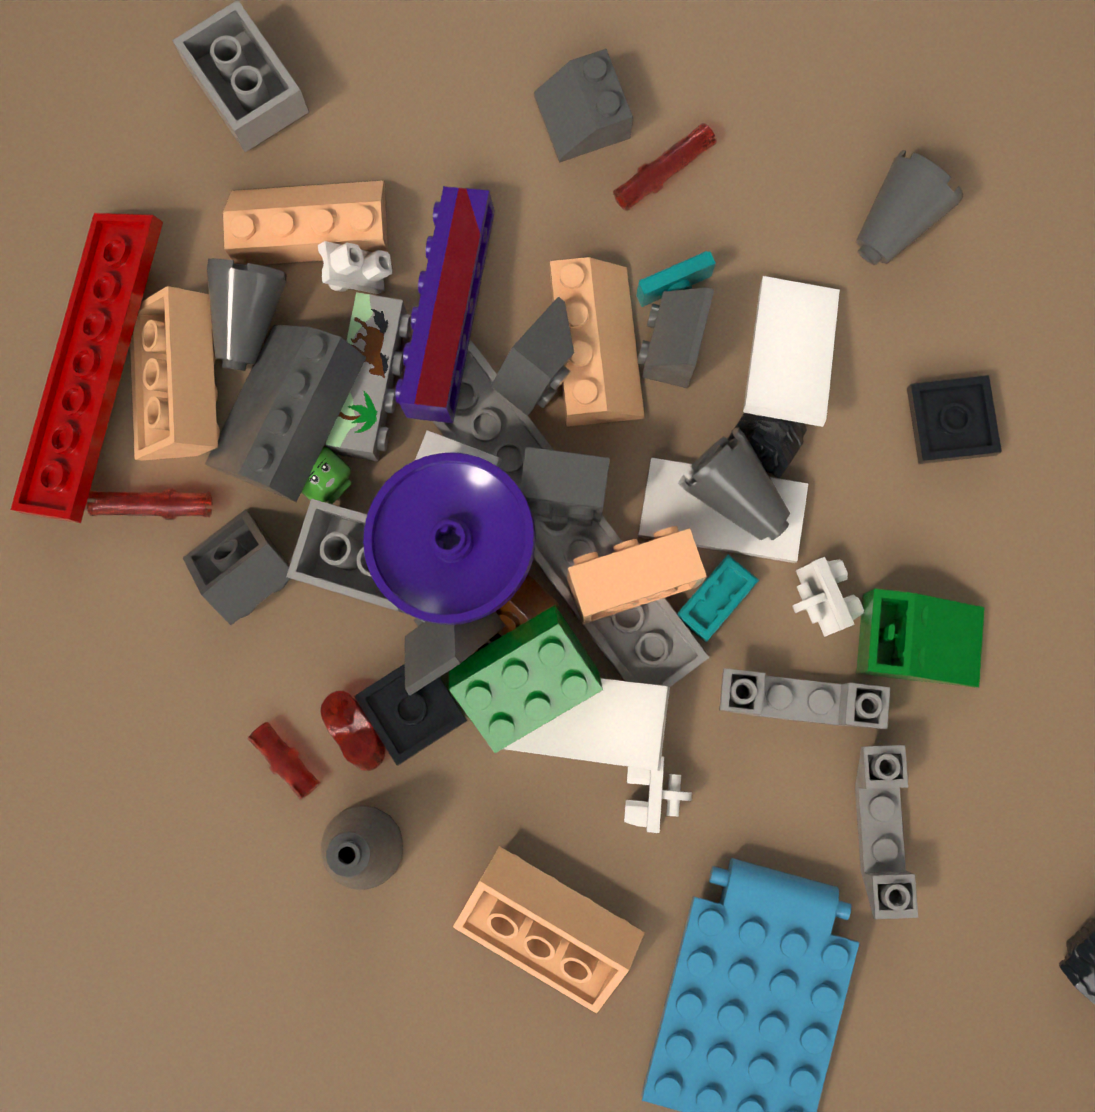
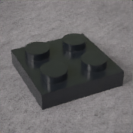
M989 375L915 383L907 387L918 464L997 456L1002 452Z
M405 664L354 696L397 766L467 722L440 677L412 695H409L405 690Z

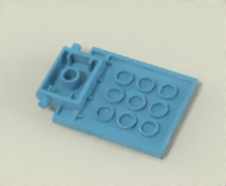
M731 858L728 870L712 866L709 882L723 886L719 903L695 896L692 897L641 1094L642 1101L680 1112H817L859 947L858 941L833 935L831 932L835 917L848 920L852 906L850 903L839 901V889L836 886Z

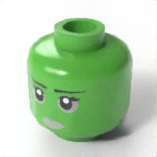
M323 446L301 493L310 501L315 499L333 504L352 484L348 479L351 475V468L330 448Z

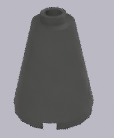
M902 150L894 158L856 239V243L860 247L857 251L858 254L873 265H877L878 262L884 264L890 262L955 208L963 198V193L959 186L953 192L947 185L952 177L922 155L913 153L909 159L905 158L906 150Z
M208 259L207 277L215 358L223 360L222 367L246 371L247 364L255 365L285 288L287 274L281 270L252 263L244 265L235 264L234 260Z
M735 428L731 430L735 438L731 441H728L725 436L720 438L691 465V468L696 473L690 479L683 475L678 484L686 492L757 539L763 540L768 537L770 540H774L788 528L789 523L786 520L790 512L746 435L740 428Z
M357 806L342 811L331 820L322 837L321 856L326 870L335 881L351 889L366 890L385 883L395 873L402 860L403 841L400 828L390 815L376 807ZM351 848L354 849L356 857L352 854Z

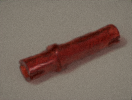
M701 123L690 134L666 150L657 159L649 164L644 163L638 167V173L613 190V195L616 196L614 198L623 210L629 211L651 192L655 194L663 188V183L671 176L678 173L700 154L716 144L717 140L714 138L715 134L707 124Z
M165 488L162 492L90 491L88 499L94 500V502L86 503L90 516H162L165 520H175L177 516H203L209 518L212 514V509H207L206 506H213L210 492L179 493L173 488Z

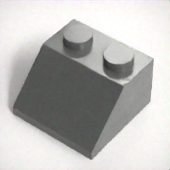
M607 49L570 60L534 92L536 103L559 163L631 138L633 116Z
M706 287L663 292L660 305L652 303L647 327L654 328L651 342L643 340L637 362L645 365L642 378L688 388L696 366L714 289Z
M557 297L515 343L491 385L493 389L527 416L537 405L544 409L558 392L557 388L571 372L565 367L574 354L565 301Z
M247 509L183 557L200 594L230 625L252 613L260 602L272 593L280 591L291 579L286 577L290 565Z
M496 611L476 621L456 625L435 624L415 618L414 622L418 627L405 636V690L409 695H412L462 663L503 629L506 625Z

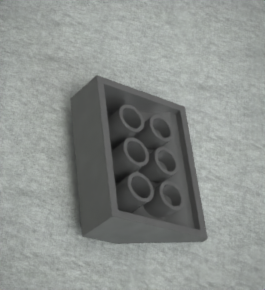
M273 325L256 363L253 365L220 432L218 448L211 450L205 465L297 502L366 357L340 336L312 327Z

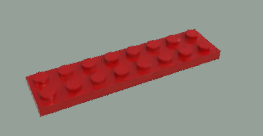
M93 214L10 510L27 515L75 523L82 522L163 221L154 215Z

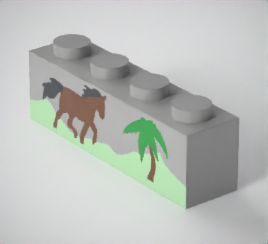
M356 292L346 341L363 354L366 359L326 440L325 445L337 455L378 462L380 450L386 451L390 435V429L385 427L387 414L393 413L396 406V390L392 389L395 375H401L404 365L403 352H400L402 337L408 338L411 330V315L407 314L403 300Z

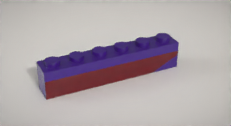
M443 186L441 201H436L434 204L433 222L435 229L433 236H428L426 242V258L428 259L426 271H421L419 275L418 290L421 295L419 306H414L411 313L412 340L411 343L407 342L405 344L403 352V363L406 366L404 378L398 380L395 391L396 402L400 404L407 418L454 423L495 213L489 190Z

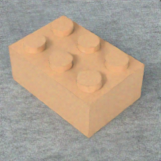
M672 526L655 532L653 534L654 539L640 545L637 539H632L615 545L613 547L614 552L599 558L597 552H592L575 558L573 560L574 565L568 568L567 580L582 625L697 588L707 575L691 529L679 532L677 526Z

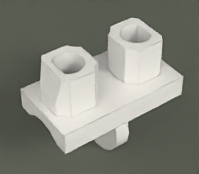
M324 241L318 245V251L324 262L322 282L328 284L332 290L344 292L348 289H354L373 294L385 291L383 278L392 274L391 259L388 252L381 250L369 252L361 250L358 245L348 242L340 245Z
M823 557L796 570L801 582L797 589L802 601L792 606L795 613L807 610L812 624L819 623L824 637L855 625L853 620L862 615L864 609L859 598L854 594L845 598L842 597L837 584L847 580L848 575L842 560L827 561Z
M661 757L660 771L628 767L627 783L649 785V800H626L624 822L647 827V832L652 833L660 832L662 799H667L666 816L679 817L680 800L692 801V792L680 791L681 775L669 774L668 790H662L664 757Z

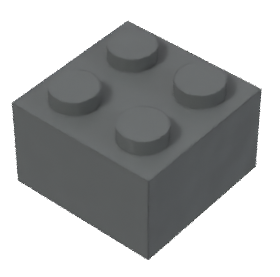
M526 447L520 490L530 506L533 519L551 521L552 516L568 518L569 524L583 527L592 526V521L601 522L610 458Z

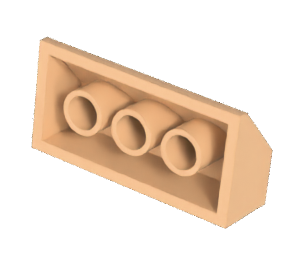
M384 180L231 191L223 211L224 249L230 259L234 260L235 264L247 265V263L265 265L323 261L318 251V245L324 241L340 245L348 242L356 244L361 250L369 252L376 250L388 252Z
M591 257L550 261L552 301L554 302L557 297L565 301L574 354L565 366L571 372L562 382L566 427L644 419L627 267Z
M167 286L141 302L130 342L135 460L140 461L193 457L218 448L220 435L219 425L216 420L218 390L214 378L216 358L213 347L209 294Z
M500 846L453 928L596 1014L630 970L645 933L625 919L614 915L594 903L591 899L577 893L554 877L540 871L522 860L519 856L510 853Z

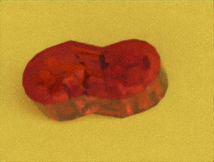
M345 691L330 693L321 704L320 710L327 730L337 742L349 763L362 771L376 769L385 758L386 749L351 694Z

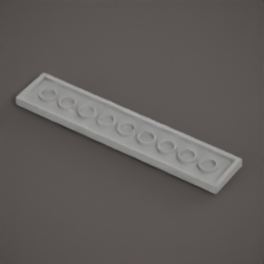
M469 341L454 423L432 422L444 437L500 457L502 462L499 468L508 474L520 489L525 448L532 447L553 450V448L526 414L491 387L497 374L474 343ZM603 515L601 522L592 521V526L590 527L569 524L568 518L552 516L551 521L534 520L536 532L534 560L581 622L567 580L568 568L574 565L573 560L588 553L597 552L599 558L614 552L613 547L622 543V540ZM665 598L583 624L621 678L627 682L671 687L709 658Z

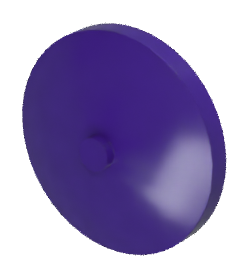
M438 453L425 456L405 465L394 473L380 488L369 508L363 536L366 564L370 575L381 593L405 613L420 620L441 625H456L476 621L490 615L505 605L526 579L534 558L536 544L533 515L525 496L508 474L491 462L463 453Z

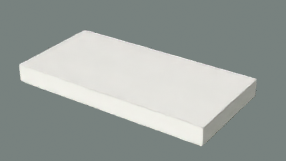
M766 276L762 277L744 400V413L824 426L827 419L839 289Z
M651 458L638 537L654 539L653 534L655 532L672 526H677L679 532L690 528L696 547L791 563L797 562L808 483L770 477L790 512L786 520L789 526L774 540H770L768 537L759 540L686 492L678 484L683 475L690 479L696 473L691 468L692 464Z
M600 678L603 687L601 692L504 749L660 771L670 687Z

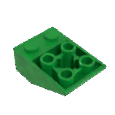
M875 588L863 594L862 606L864 613L861 615L856 674L979 688L985 607L917 593Z

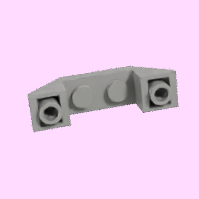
M723 669L719 706L721 711L837 726L887 729L890 687L857 683L835 684L765 676L766 673Z
M905 745L861 747L855 783L860 868L874 919L918 918L915 874L906 871L900 788H908Z

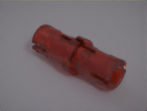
M268 721L260 725L248 736L249 742L259 750L270 764L269 770L274 775L278 773L299 800H303L321 784L299 759L297 749L295 747L290 748Z

